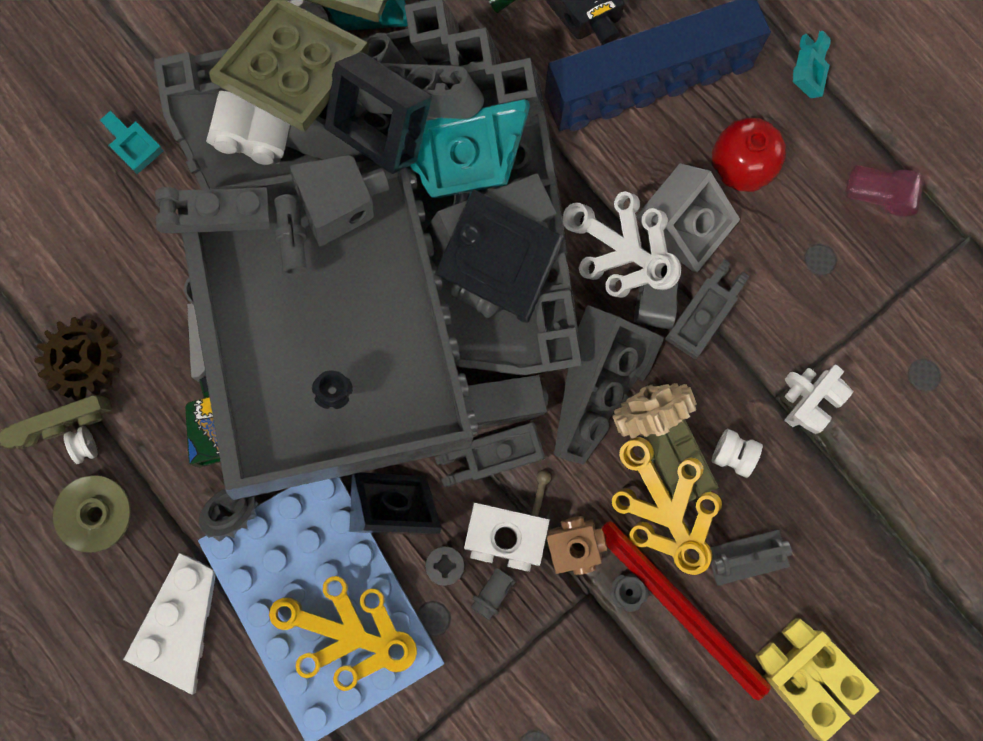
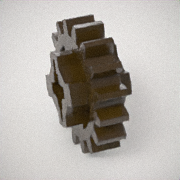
M72 317L70 326L61 321L57 322L58 332L54 334L46 330L44 334L49 339L48 343L37 344V348L44 351V354L41 357L35 358L34 361L45 367L38 373V376L44 380H49L47 388L55 392L60 389L59 394L70 398L74 392L75 397L84 399L86 398L87 390L95 395H99V384L104 383L110 386L112 381L108 374L110 372L119 373L120 371L118 367L113 365V360L122 358V354L112 350L119 343L118 340L113 336H108L110 332L108 328L102 324L97 327V323L90 318H87L83 324L80 319ZM79 336L78 339L69 340L72 337ZM77 354H79L82 358L79 363L77 359H75ZM80 376H89L84 380L77 381Z

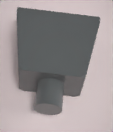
M350 155L290 166L293 186L319 247L370 221L374 217L371 196L389 190L388 181L382 168L361 175L354 157Z

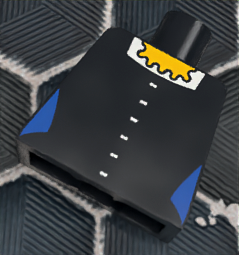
M545 0L576 39H583L595 33L601 45H604L620 37V33L614 23L621 19L624 0Z

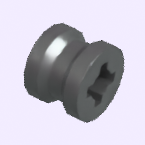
M445 546L432 551L428 556L425 566L429 578L436 584L451 585L461 578L464 572V561L460 553L455 549Z

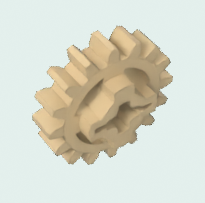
M677 383L671 386L669 384L661 386L649 385L641 388L639 393L628 398L626 402L621 403L622 407L614 410L615 415H613V419L618 432L623 437L630 435L631 438H635L638 435L647 437L650 434L661 436L668 433L670 428L677 426L683 419H688L690 417L689 413L696 411L695 405L697 403L691 387L688 388L687 384L679 387Z

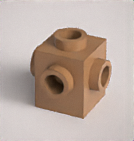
M583 516L572 517L561 521L562 527L549 529L546 537L556 574L572 570L574 575L587 574L596 570L595 565L602 564L601 552L608 551L603 529H595L593 519L584 521ZM574 543H580V544H582L584 547H582V548H577V547H575L573 544H574Z

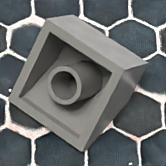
M681 163L636 216L642 225V216L646 210L655 208L665 212L668 217V223L663 232L667 252L675 255L682 264L696 273L740 220L711 171ZM657 214L651 220L652 227L658 222Z

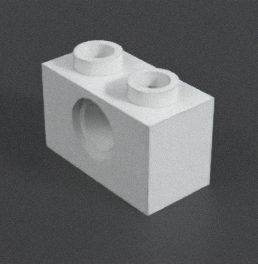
M474 503L464 549L471 551V559L493 563L494 556L509 559L507 567L530 572L531 564L540 566L550 520ZM510 528L515 532L517 540L513 548L504 550L496 545L494 536L499 529Z

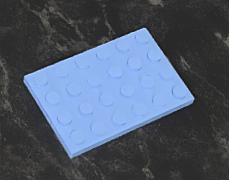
M340 477L290 487L255 508L257 516L247 521L248 529H239L235 538L226 536L219 542L213 537L208 538L204 536L198 540L304 741H318L445 664L372 533L349 532L351 495ZM332 576H339L347 582V594L365 632L381 637L372 614L364 611L360 605V597L364 591L378 589L384 595V606L396 631L409 634L415 641L417 647L415 661L408 669L401 672H392L383 667L358 680L351 690H339L333 681L334 673L338 668L344 665H351L353 667L376 654L358 648L321 667L315 676L311 678L301 677L295 667L296 661L301 655L308 652L316 653L339 640L297 626L288 630L278 629L270 621V608L278 599L290 597L296 599L301 604L303 611L343 624L333 601L326 598L323 593L325 580ZM334 580L329 584L330 594L338 596L342 592V585L339 581ZM369 593L366 596L365 602L369 608H376L379 605L380 599L377 594ZM283 606L279 609L278 616L280 620L287 622L291 618L290 608ZM393 644L390 647L389 653L392 658L400 659L404 655V649L399 644ZM309 657L305 658L302 661L303 670L309 673L313 672L315 661ZM344 670L340 673L339 680L343 685H350L353 682V675L350 671Z

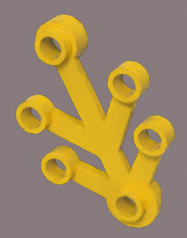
M641 437L631 438L620 449L621 462L628 469L639 471L656 505L637 499L636 494L631 489L623 488L612 497V506L619 513L626 514L629 512L668 527L675 540L655 534L654 528L647 522H639L631 529L629 534L630 540L637 547L647 546L673 556L676 566L684 573L690 575L703 573L712 561V551L705 541L712 519L721 509L722 501L713 492H705L699 497L696 502L698 516L690 534L683 518L694 483L703 474L702 463L692 457L682 461L677 469L679 479L672 499L651 461L654 451L650 442ZM634 446L643 448L645 452L643 458H639L634 454ZM687 464L694 466L697 471L696 476L687 475L684 466ZM619 496H626L630 500V506H623L619 501ZM709 499L713 501L715 510L709 511L705 509L702 503L703 500ZM638 529H642L647 533V540H642L637 536ZM687 550H696L699 553V559L690 558Z
M332 576L325 580L323 593L326 598L333 601L343 624L303 611L301 604L296 599L290 597L278 599L270 608V621L278 629L288 630L297 626L339 640L316 653L308 652L301 655L296 661L297 673L301 677L311 678L320 671L321 667L358 648L376 654L353 667L351 665H344L338 668L334 673L333 681L339 690H351L358 680L383 667L392 672H401L408 669L415 661L417 655L416 643L409 634L396 631L384 606L385 598L383 593L378 589H368L360 597L362 609L372 614L381 636L379 637L365 632L347 594V582L342 577ZM334 580L339 581L342 585V592L338 596L330 594L328 589L329 584ZM369 593L377 594L380 599L379 605L376 608H369L366 605L365 599ZM283 606L290 608L292 613L291 618L287 622L280 620L278 616V611ZM393 644H399L403 647L404 655L402 658L394 659L391 657L389 650ZM307 657L315 661V669L311 673L304 671L302 668V661ZM344 670L350 671L353 675V682L350 685H343L339 680V675Z

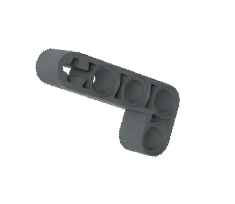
M376 33L365 40L368 42L369 53L367 55L432 96L427 117L467 119L477 114L484 103L483 94L464 67L407 64L404 57L385 33ZM359 89L358 101L367 112L392 114V108L363 89Z

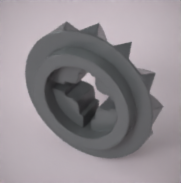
M225 489L215 494L203 507L199 517L200 529L208 538L213 537L219 542L226 536L235 538L237 531L241 528L248 529L247 521L257 516L255 508L259 503L255 496L232 500ZM224 511H231L234 514L231 517H228L225 515Z

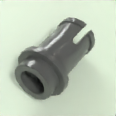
M497 568L493 571L494 573L479 596L474 595L472 598L474 603L471 608L488 620L493 615L497 616L499 614L497 608L512 585L516 583L514 579Z

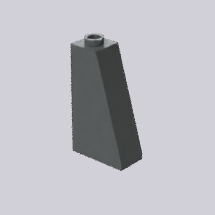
M539 375L468 386L469 396L464 397L466 410H473L475 413L478 430L535 419L547 412L546 407L548 405L547 390L544 385H541Z

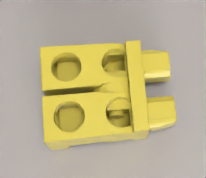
M795 618L782 631L785 637L794 645V648L784 655L774 643L770 642L755 656L762 668L767 672L763 675L765 680L799 717L812 737L819 741H827L851 719L846 713L855 715L879 690L831 642V639L823 631L813 630L804 621Z

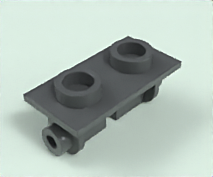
M779 530L710 547L712 551L711 568L717 586L790 567L787 556L792 555L791 546L787 540L782 541Z

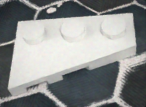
M179 553L123 659L191 695L196 693L198 684L199 661L203 654L206 620L210 613L216 578L213 568L183 553Z

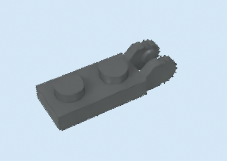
M725 259L717 267L711 278L705 280L665 338V340L695 360L738 298L736 296L749 278L748 274L742 272L735 278L729 291L717 284L718 281L725 276L731 264Z
M534 422L472 441V447L469 449L435 456L437 465H447L466 457L470 470L449 474L441 479L444 487L460 484L471 479L474 482L545 459Z

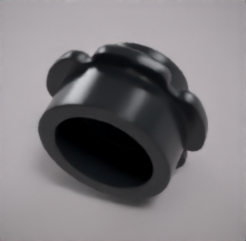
M334 370L323 372L312 384L315 402L324 409H329L330 407L340 409L349 402V395L353 392L350 379L341 372ZM332 387L336 388L334 394L328 392Z

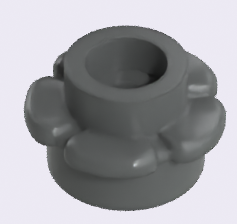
M635 574L620 575L612 583L613 592H611V599L617 607H623L627 612H634L640 609L642 603L647 601L648 588L644 586L643 582ZM629 588L633 591L631 596L626 595V590Z

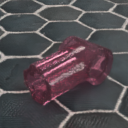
M856 165L851 171L845 192L847 193V198L885 206V211L890 214L914 216L919 210L924 177L914 171L899 170L888 173Z

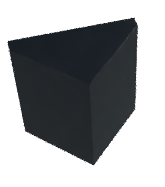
M364 472L352 475L349 532L409 535L440 534L442 527L426 476Z

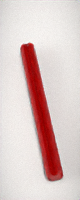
M606 522L601 528L604 532L607 547L643 582L644 586L753 699L759 701L765 697L771 689L770 684L613 522Z

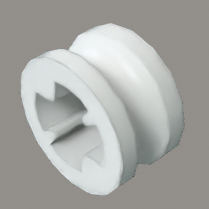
M85 426L79 427L77 433L69 431L64 434L66 449L76 464L83 463L84 457L88 456L90 459L97 457L98 452L95 441Z

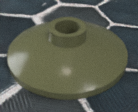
M91 475L74 480L61 491L53 509V524L59 538L70 548L87 553L103 551L116 544L125 534L131 519V505L126 492L118 483L103 476ZM99 507L102 510V517L99 521L95 522L91 514L95 508Z

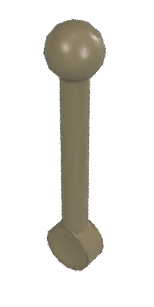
M542 470L537 474L539 484L531 516L539 517L545 487L551 481V475L546 470Z

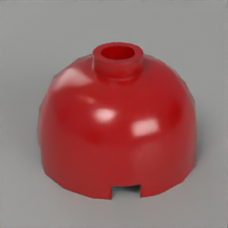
M745 117L732 122L720 133L712 149V165L714 170L717 169L722 177L721 181L726 186L745 192L760 190L763 186L776 179L786 158V144L781 132L770 122L760 118Z

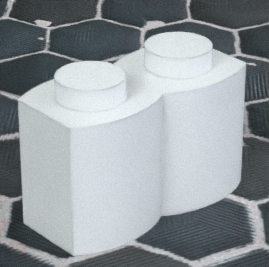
M219 91L206 142L222 153H244L259 164H279L284 154L290 124L231 92Z

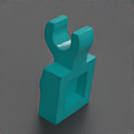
M819 31L818 39L815 43L807 34L801 37V50H799L797 64L793 70L792 82L809 98L823 97L830 66L825 61V55L831 43L830 37L824 31Z
M111 111L100 119L105 128L116 138L109 146L136 174H139L164 151L136 121L127 128Z

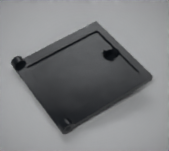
M473 189L451 235L435 275L516 315L517 319L521 322L529 323L564 237Z

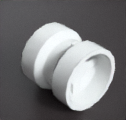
M727 428L717 443L712 456V463L721 467L728 465L735 469L736 474L748 478L760 458L763 445L752 439L745 441L739 437L737 432Z

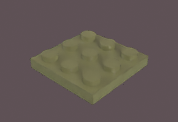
M271 0L211 69L209 76L212 83L295 128L306 132L328 104L335 62L359 52L367 55L369 53L368 42L286 0Z

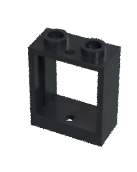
M359 52L335 62L332 71L330 98L327 104L325 129L391 174H394L417 162L432 96L368 55ZM360 88L393 109L388 136L355 116Z

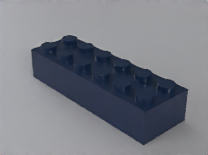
M734 0L548 63L544 95L559 132L566 129L570 131L579 130L587 126L592 120L601 117L605 120L618 116L624 109L633 106L643 108L653 103L656 98L665 95L675 97L684 93L691 86L700 83L702 86H707L718 81L723 75L732 72L735 75H739L750 70L754 66L771 31L757 0Z

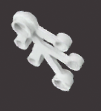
M624 191L619 193L614 201V207L620 215L623 236L596 220L594 211L587 205L572 203L565 209L563 224L566 229L579 234L588 232L616 250L596 258L585 257L579 266L580 274L584 278L599 279L604 271L631 262H635L643 267V269L625 276L619 274L611 275L606 281V291L609 295L622 298L627 296L631 289L646 284L658 290H667L678 282L681 275V264L675 255L667 253L663 232L668 223V217L665 212L650 208L642 216V225L648 230L650 254L641 247L635 215L640 207V200L635 194ZM630 198V206L624 209L625 200ZM657 214L658 222L652 227L651 220ZM584 215V221L580 224V219ZM594 262L595 269L593 273L590 274L589 266L591 265V263ZM667 265V273L662 278L661 269ZM618 280H621V289L618 292H616V282Z

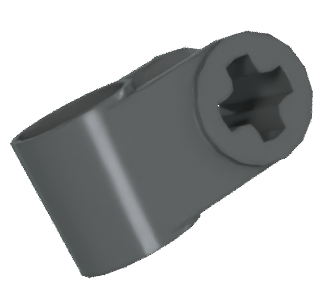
M667 265L661 269L662 276H665L667 273ZM678 282L667 290H658L649 284L639 286L634 311V324L672 329L677 312L676 296Z

